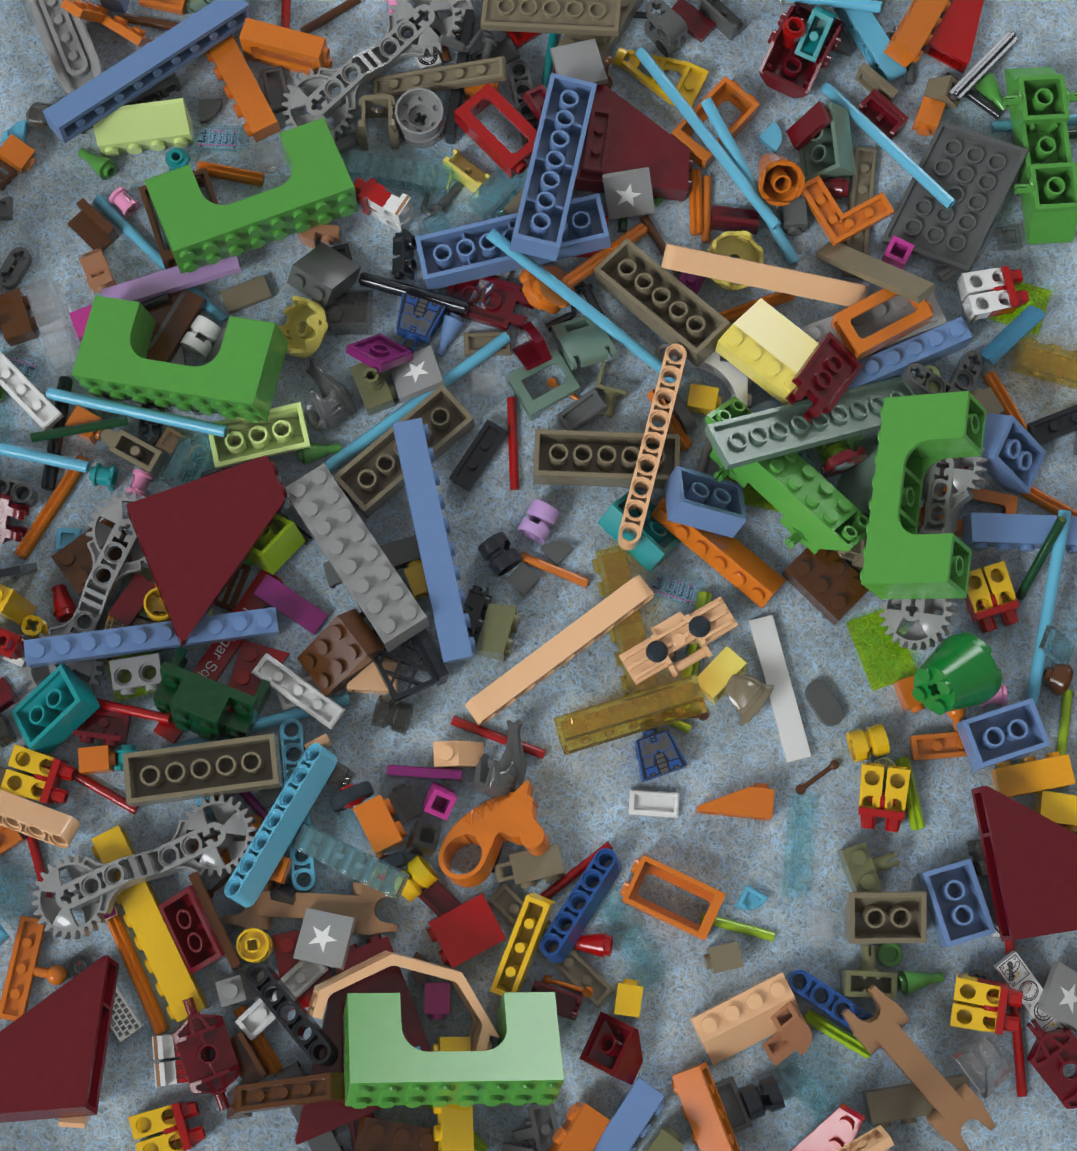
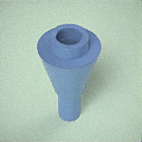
M449 313V316H443L441 340L435 352L436 354L444 357L449 343L454 340L465 324L461 322L463 318L459 315Z

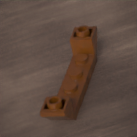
M330 1072L238 1085L227 1092V1100L230 1106L227 1109V1119L252 1117V1112L332 1101L345 1104L344 1073Z

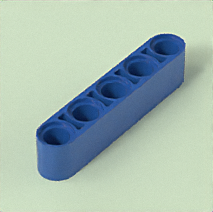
M603 848L595 854L542 937L540 950L551 963L558 964L567 958L619 876L622 864L613 850ZM613 860L609 866L604 867L606 861ZM599 881L596 887L590 888L593 882ZM586 902L583 908L577 909L580 903ZM572 923L569 930L563 931L565 925ZM559 945L556 951L549 953L552 946Z
M793 970L787 974L786 980L793 993L849 1030L851 1028L845 1018L839 1017L836 1013V1007L839 1003H845L847 1008L858 1019L862 1017L869 1019L873 1016L804 970ZM796 974H800L804 978V985L799 989L795 988L792 983V979ZM819 988H822L826 993V998L822 1003H818L814 998V993Z

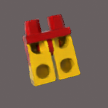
M1001 561L970 571L967 598L964 599L973 623H978L982 633L997 629L993 618L997 615H1000L1004 627L1019 622L1016 609L1020 605L1018 600H1016L1005 562Z
M15 744L8 766L32 773L33 775L14 769H6L0 789L46 804H66L70 791L59 788L62 779L73 781L77 768L67 764L68 761L30 750L24 745Z
M862 761L858 814L861 815V828L875 829L876 817L886 818L885 831L898 832L901 820H904L911 767L888 765L886 789L882 790L885 764Z
M958 972L950 1026L995 1032V1034L1003 1035V1030L1018 1032L1020 1016L1006 1013V1006L1021 1008L1023 992L1009 988L1010 983L981 979Z
M180 1101L128 1117L134 1140L161 1132L159 1136L135 1143L136 1150L186 1151L195 1147L194 1144L206 1139L203 1125L190 1129L187 1120L188 1118L200 1115L197 1101L186 1103Z

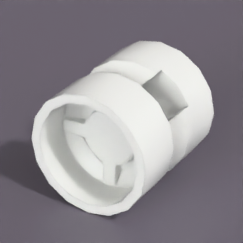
M198 315L191 325L192 332H187L180 344L188 352L203 360H207V356L213 348L212 344L216 343L223 330L213 321Z

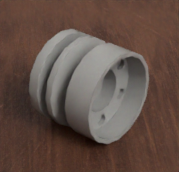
M414 88L400 96L396 103L395 116L402 139L407 144L416 148L431 147L439 142L444 135L446 122L442 102L436 93L425 88ZM422 120V122H425V124L421 125V123L418 121Z

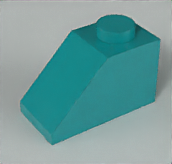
M816 6L811 12L805 26V33L800 38L794 54L816 62L830 34L837 14Z

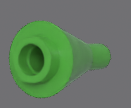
M993 72L989 75L986 73L974 88L990 101H993L997 108L1003 112L1009 106L1003 105V98L1001 97V92Z
M84 148L78 151V156L86 160L102 180H107L115 175L117 166L115 160L92 154Z
M310 442L311 447L297 450L298 460H303L304 465L327 456V454L338 453L342 450L341 443L325 445Z
M900 970L897 976V989L904 996H907L929 984L943 982L944 976L942 972L926 974Z

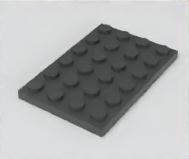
M941 120L919 166L956 200V203L952 208L947 209L912 177L881 239L882 243L889 245L894 235L915 245L911 252L913 255L963 273L970 272L1025 162L1028 149Z

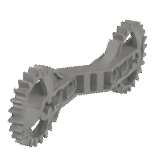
M395 0L397 5H390L394 13L387 14L388 26L386 34L375 46L352 56L339 68L319 67L317 74L313 69H310V76H306L301 72L302 80L293 78L296 85H288L287 87L291 90V93L283 94L288 99V102H283L282 106L288 110L284 111L282 115L290 117L285 123L295 128L324 118L333 139L338 141L336 134L340 133L342 136H345L343 128L351 129L347 122L348 120H355L351 112L358 111V94L361 88L371 79L391 70L407 57L425 58L427 51L434 57L436 49L442 54V46L444 45L438 42L439 36L434 32L435 29L441 34L457 40L454 32H461V29L456 24L463 23L462 18L458 17V15L462 14L461 8H456L459 5L458 0H412L417 6L415 9L407 0ZM452 10V16L438 20L435 14L438 11ZM426 16L429 20L426 22L422 20V17ZM415 23H417L418 27H420L419 30L414 25ZM407 30H413L414 33L411 38H403ZM392 45L397 46L395 53L387 54L388 47ZM353 71H358V77L355 80H349V74ZM305 86L311 95L307 97L301 90V87ZM335 87H341L340 94L332 96V90ZM325 96L331 100L330 103L324 98ZM319 103L323 107L320 111L316 107ZM306 106L309 112L303 115H293L294 109ZM332 117L338 126L334 128L327 120L328 118Z
M981 456L947 458L936 462L929 468L923 480L921 496L926 506L924 524L918 534H954L957 528L959 510L965 503L974 498L972 489L980 490L976 483L978 481H985L980 474L988 470L982 467V463L988 461L987 458ZM964 467H974V469L967 470ZM947 486V493L943 496L942 490ZM943 510V511H944V516H943V518L940 520V519H939V514H940V512ZM951 599L886 600V603L879 604V607L885 609V612L880 613L879 617L886 619L881 626L889 627L885 634L893 636L892 642H900V647H908L911 650H916L917 647L919 650H926V646L934 648L935 641L943 642L941 634L950 635L947 626H955L950 621V618L958 615L955 612H951L952 608L958 606V604L951 602ZM893 605L901 606V610L893 609ZM935 610L944 611L943 615L934 614ZM905 619L915 622L906 634L902 635L899 632Z
M123 492L122 499H118L113 494L112 502L104 498V507L95 506L99 511L98 514L90 513L94 522L86 524L92 528V531L87 532L86 536L93 538V540L87 543L93 560L92 570L86 580L79 605L73 617L60 626L48 628V637L98 631L118 581L130 573L142 571V562L147 564L130 519H123V503L137 501L136 493L133 492L131 498H128L126 492ZM103 517L116 524L111 528L99 521ZM130 526V530L133 532V534L131 536L126 535L123 542L128 545L125 548L122 544L116 542V540L119 539L122 542L124 538L122 530L123 528L128 529ZM114 548H120L122 550L121 558L115 561L111 560L110 552ZM109 570L111 573L110 580L105 583L100 582V572ZM84 616H90L92 620L91 626L87 629H82L80 626V620ZM42 633L39 634L40 638H45V637H46V636H45L44 634H42ZM95 659L66 663L69 667L68 669L74 674L76 671H79L91 677L90 681H87L77 676L94 693L95 691L91 686L92 684L100 685V682L95 678L96 676L104 675L103 672L98 670V667L105 665L104 662ZM58 665L35 668L27 666L21 668L22 671L29 672V675L23 678L24 681H32L28 689H35L38 686L37 682L51 674Z
M221 794L218 799L217 796L213 795L210 797V802L205 798H201L202 806L193 803L194 812H185L189 819L179 821L173 838L168 843L153 850L121 857L106 864L90 857H85L84 859L78 855L75 858L66 856L65 861L56 859L57 867L48 864L49 873H40L44 880L42 882L35 881V884L40 888L39 891L32 892L33 895L38 896V900L33 901L31 905L38 906L39 909L33 914L42 916L38 924L46 925L44 931L53 932L54 937H61L62 935V939L70 940L71 937L72 939H80L81 935L90 936L89 929L98 931L96 923L106 922L102 916L103 913L111 914L118 896L122 891L134 885L166 877L187 869L198 872L202 876H206L208 873L209 877L213 878L216 877L217 873L220 877H225L226 870L229 874H232L235 870L234 866L237 867L253 840V833L259 830L256 827H252V824L257 819L249 817L252 810L244 809L245 803L241 801L237 803L236 798L230 797L228 799L226 795ZM211 808L217 822L208 823L205 810ZM234 834L246 836V840L234 841ZM198 840L199 848L193 853L192 845ZM228 848L231 862L225 864L219 852ZM175 851L176 859L171 863L170 855ZM67 869L72 881L63 885L60 872ZM120 870L121 878L116 882L115 875ZM97 881L98 889L96 892H93V884ZM54 892L56 893V898H48L46 893ZM72 910H83L86 922L84 925L79 927Z

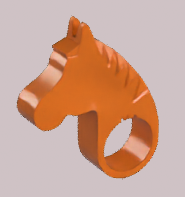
M529 780L525 781L515 792L495 797L474 808L451 828L440 847L438 862L441 870L454 884L469 888L484 882L489 877L500 850L506 841L516 845H524L529 853L534 856H541L549 849L550 839L538 823L537 808L539 805L532 798L533 786L530 785ZM472 843L481 847V860L475 869L466 874L452 873L451 860L461 847L471 845Z

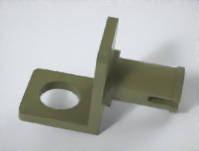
M602 361L596 389L603 393L602 398L609 407L606 416L612 417L616 398L619 396L627 398L628 391L601 385L606 367V362Z

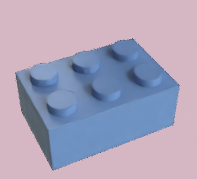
M988 413L983 442L985 452L981 456L987 458L988 461L982 463V467L988 469L986 471L988 475L1002 489L1029 494L1047 452L1014 416Z
M676 466L664 484L668 521L734 538L747 520L743 489L737 482L726 479L718 482L712 475Z
M1033 698L962 720L956 724L973 772L1042 750L1051 745Z
M971 858L917 874L922 891L927 892V907L941 948L951 947L996 933Z

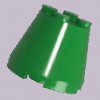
M962 632L961 634L951 635L943 639V642L938 644L915 673L913 697L938 715L987 702L998 693L1002 682L1001 669H997L996 663L990 654L993 652L992 649L983 640L969 633Z

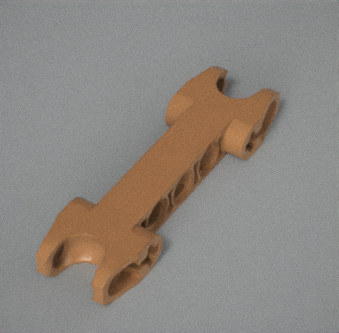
M268 880L257 901L251 907H245L240 914L223 916L222 923L234 924L246 929L271 930L272 917L304 919L306 908L357 919L353 934L376 935L386 932H398V924L386 923L378 919L376 907L383 898L400 897L401 893L398 889L384 887L375 883L354 882L352 895L296 892L294 905H289L270 899V892L274 888L275 882Z
M872 984L867 989L876 1004V1012L871 1018L860 1020L847 1008L841 1012L853 1035L871 1055L881 1047L935 1109L926 1117V1120L935 1131L959 1151H970L961 1136V1128L965 1122L970 1119L979 1120L990 1131L996 1127L984 1103L965 1083L956 1091L901 1029L910 1021L907 1014L896 1002L888 998Z

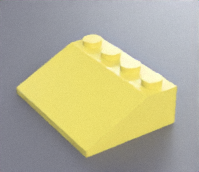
M760 298L722 335L717 342L715 351L777 401L787 405L790 403L785 398L796 387L792 379L819 343Z

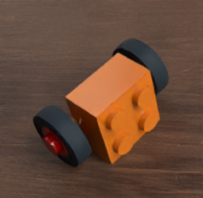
M369 781L355 785L352 783L341 788V792L329 800L332 810L334 812H341L346 809L355 811L376 854V860L373 864L363 870L367 882H374L381 878L383 880L391 878L397 874V870L408 863L403 851L384 855L406 844L404 837L408 836L400 821L395 822L393 815L397 813L389 798L384 799L380 794L363 803L364 800L374 794Z

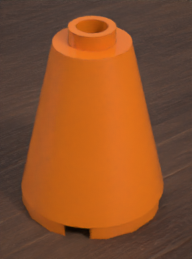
M773 153L764 154L759 159L758 190L767 203L775 206H785L801 195L805 186V176L799 165Z

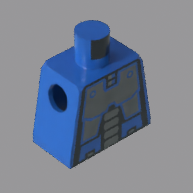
M403 292L396 325L397 335L405 337L402 346L415 352L418 342L429 345L443 321V316L446 315V306Z
M654 720L640 724L644 738L635 741V749L641 782L687 767V762L669 730L658 733Z

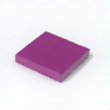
M381 333L349 344L346 348L347 354L367 366L375 368L380 373L412 361L414 352Z

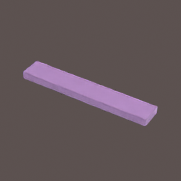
M230 256L216 264L202 266L191 273L180 274L178 266L102 289L101 291L103 297L141 303L167 292L171 294L241 272L242 269L239 256Z

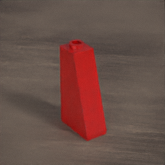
M953 0L940 24L933 32V36L923 53L963 74L971 58L984 0Z

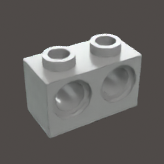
M156 653L109 661L113 690L121 692V695L136 694V689L145 688L146 691H156L162 680L160 668L164 662L163 655ZM155 667L157 671L156 676L148 680L146 678L147 669ZM129 670L132 678L130 682L124 684L121 676L125 671Z

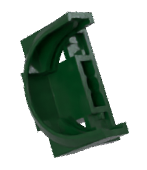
M179 646L171 663L164 661L160 668L162 680L153 695L154 705L157 710L163 713H171L173 724L179 730L184 732L191 731L207 741L212 739L220 741L221 737L229 739L249 737L271 694L270 682L262 679L256 693L252 696L185 669L188 662L185 658L187 649ZM230 707H232L235 712L227 714Z

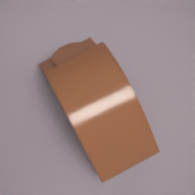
M325 224L314 226L306 232L297 233L303 244L310 248H316L317 240L326 245H333L334 242L340 243L342 233L340 226Z
M101 247L79 255V261L87 276V283L90 289H93L94 294L101 292L102 289L117 285Z
M789 1001L770 1017L778 1032L762 1044L769 1059L776 1066L795 1050L803 1055L812 1041V1033L800 1011Z

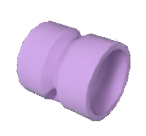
M533 499L527 510L528 517H523L517 530L523 536L537 543L545 544L551 533L549 527L556 524L560 512L543 501Z

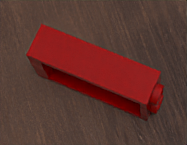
M487 83L454 111L455 123L512 179L515 175H520L527 169L531 160L537 130L490 83ZM491 103L528 139V143L516 153H511L476 118Z

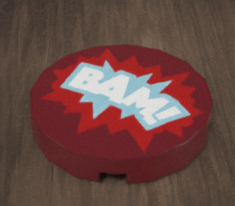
M858 446V451L854 452L853 449H847L832 456L826 461L827 466L822 464L820 467L823 476H835L859 465L868 457L865 448Z

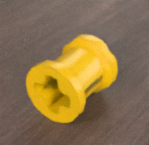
M28 615L22 620V632L30 638L37 639L40 638V633L45 636L48 633V624L39 616ZM34 623L38 624V625L36 626L37 630H36L35 632L32 631V630L34 629V628H33V624H34Z

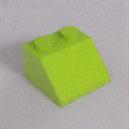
M277 515L247 558L257 567L274 575L304 544L305 539L294 522Z

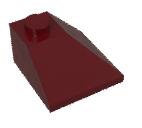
M600 1012L579 1059L617 1079L633 1085L643 1063L639 1030L606 1013Z

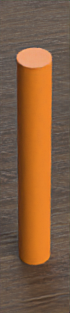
M703 176V232L701 233V243H711V176Z
M522 552L520 556L524 563L585 588L590 580L528 553Z

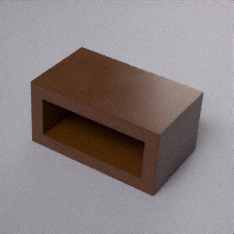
M20 289L0 294V326L5 341L11 347L38 338L36 330H39V325L35 316L31 317L29 309L33 308L31 300Z

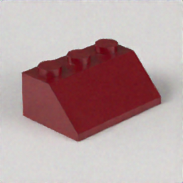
M192 885L158 905L190 975L209 968L226 958Z

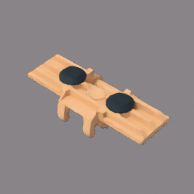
M720 596L691 614L684 616L680 611L652 627L650 630L653 635L650 638L620 654L619 658L636 685L666 668L675 678L680 671L704 657H711L712 653L707 644L738 627V623ZM698 643L701 649L672 664L670 658L674 656V652L688 644L692 646Z

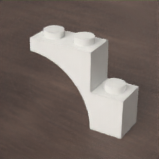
M714 351L698 367L690 362V367L703 369L718 377L726 385L732 397L736 396L744 405L751 408L752 394L748 393V385L752 384V380L730 362L724 361L720 354Z

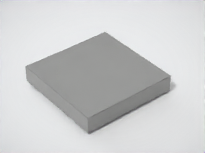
M595 38L550 49L556 74L597 85L607 83V75Z

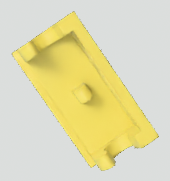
M456 148L453 149V156L451 158L446 156L443 159L444 171L478 197L494 181L489 173L485 174L463 157Z
M726 646L697 676L694 683L698 686V690L713 704H716L727 692L726 688L730 677L738 673L743 675L748 670L747 663Z

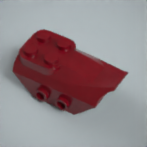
M794 2L787 13L783 12L777 24L779 28L777 31L773 30L768 39L770 46L759 69V74L768 87L791 98H801L809 94L822 68L827 69L832 59V56H830L831 51L836 52L842 40L839 36L846 25L845 22L838 19L835 20L816 62L796 55L794 52L800 39L795 47L790 49L784 47L782 43L783 23L790 17H799L806 26L814 7Z

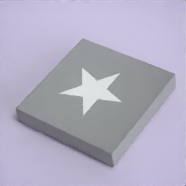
M649 167L602 175L609 220L655 213Z
M431 345L415 351L412 361L390 369L401 403L433 391L441 384L445 386Z
M306 908L293 958L344 970L357 919Z
M1054 961L1037 1008L1076 1033L1077 972L1060 961Z

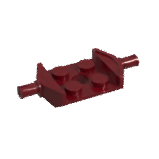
M193 997L184 999L182 1002L188 1014L187 1019L171 1034V1037L174 1039L190 1086L189 1090L192 1093L213 1094L219 1111L230 1108L225 1094L226 1088L241 1074L223 1017L221 1015L200 1014V1012H197ZM206 1046H210L214 1050V1057L208 1062L203 1061L200 1055L201 1050Z
M1032 1019V1024L1028 1022L1026 1026L1035 1035L1036 1040L1026 1059L1032 1064L1066 1109L1077 1108V1038L1067 1027L1046 1032L1037 1023L1036 1019ZM1071 1063L1074 1064V1074L1064 1076V1066Z

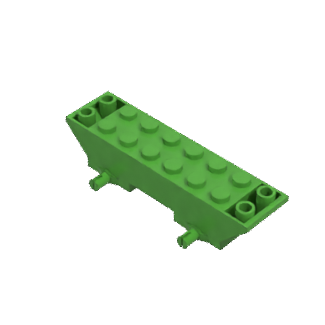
M1051 67L1005 69L1007 96H1003V105H1009L1014 145L1028 149L1025 162L1018 174L1019 184L1014 185V193L1021 196L1027 245L1073 242L1077 224L1076 162H1072L1067 121L1070 118L1069 103L1077 102V92H1069L1065 84L1064 74H1057Z
M734 396L709 413L705 420L706 424H711L753 412ZM712 446L713 450L709 456L720 467V470L714 473V478L721 482L725 477L729 476L743 488L750 484L783 515L779 522L791 534L785 540V545L789 544L788 548H793L799 542L814 554L818 553L821 549L850 551L867 536L866 524L869 522V518L797 452L726 470Z

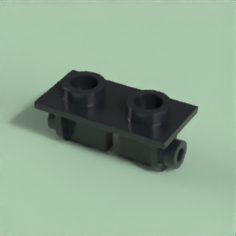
M403 228V233H395V237H393V255H400L398 258H392V275H394L396 280H402L404 275L414 280V272L417 269L414 259V250L417 249L415 236L405 228Z
M476 585L469 589L465 606L473 608L472 612L463 610L464 614H469L471 627L467 628V631H472V637L474 638L476 632H481L484 619L481 618L484 609L487 610L493 597L489 595L488 587L484 593L481 592L482 587Z

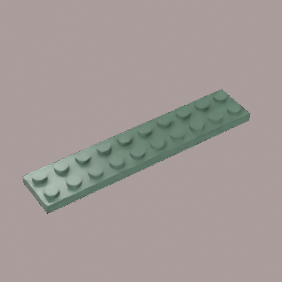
M902 376L847 389L831 412L826 415L822 412L818 418L814 417L811 422H808L802 416L813 404L810 399L795 402L794 405L787 404L707 424L704 431L726 470L880 430L882 421L880 411L884 405V398L919 394L903 382Z

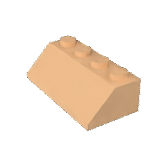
M779 972L689 1018L713 1066L777 1033L778 1031L770 1017L789 1001L798 1010L799 1007L783 972Z

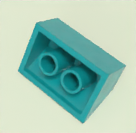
M635 489V492L637 494L643 495L640 491ZM629 492L612 503L598 521V524L617 542ZM651 502L649 503L638 546L633 550H626L649 572L660 565L681 543L678 538L650 516L656 508ZM631 510L629 515L637 518L641 516V513L638 510ZM631 532L623 534V537L628 541L636 538Z
M60 664L11 711V714L28 748L51 754L100 705L91 688L65 665Z

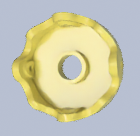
M748 231L724 232L715 238L706 250L711 253L735 256L736 258L763 263V249L753 240V235ZM710 278L715 285L727 291H739L749 287Z
M293 296L292 302L294 304L284 309L287 322L284 325L277 326L289 342L286 353L298 358H307L315 353L321 345L324 334L328 329L326 315L322 305L317 301Z

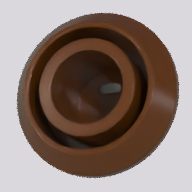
M1069 664L1047 666L1042 680L1045 681L1044 686L1056 696L1063 695L1071 683L1074 671Z

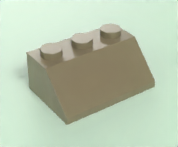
M849 892L844 911L845 938L850 944L927 943V892Z

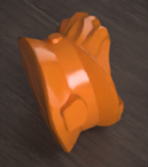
M542 266L558 280L566 275L558 266ZM524 269L519 275V280L523 284L522 291L529 304L536 309L556 314L563 307L570 305V303L528 270Z

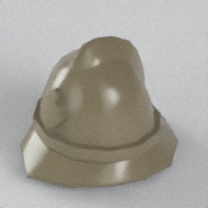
M738 673L730 677L726 691L731 703L736 708V712L739 714V724L744 726L760 711L772 693L774 685H765L763 682H759V679L753 675Z

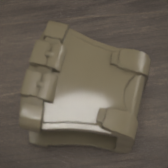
M371 94L359 98L361 120H358L357 135L361 150H369L368 118L388 117L391 149L399 148L400 136L395 116V99L392 95ZM381 105L383 108L376 109L373 106Z

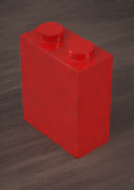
M482 892L428 921L430 927L426 929L433 943L438 940L442 948L438 953L444 965L450 963L452 969L506 939Z

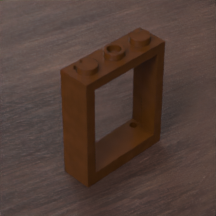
M207 169L192 170L199 188L204 186L208 200L218 204ZM146 185L141 186L139 191L165 269L177 266L171 249L166 250Z

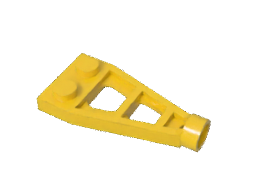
M620 47L614 57L613 65L626 70L668 104L676 107L655 79L639 70L641 61L635 55L636 51ZM650 54L662 71H675L681 75L676 88L692 108L708 77L709 71L687 61Z

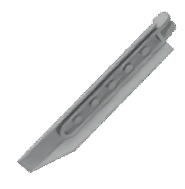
M26 0L55 76L68 95L102 73L100 60L83 19H79L61 8L63 0Z

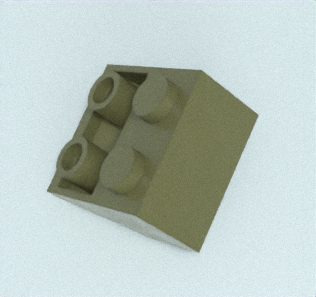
M488 605L476 646L477 655L504 662L506 656H511L514 639L511 636L512 633L517 634L520 625V615L517 614L516 606Z

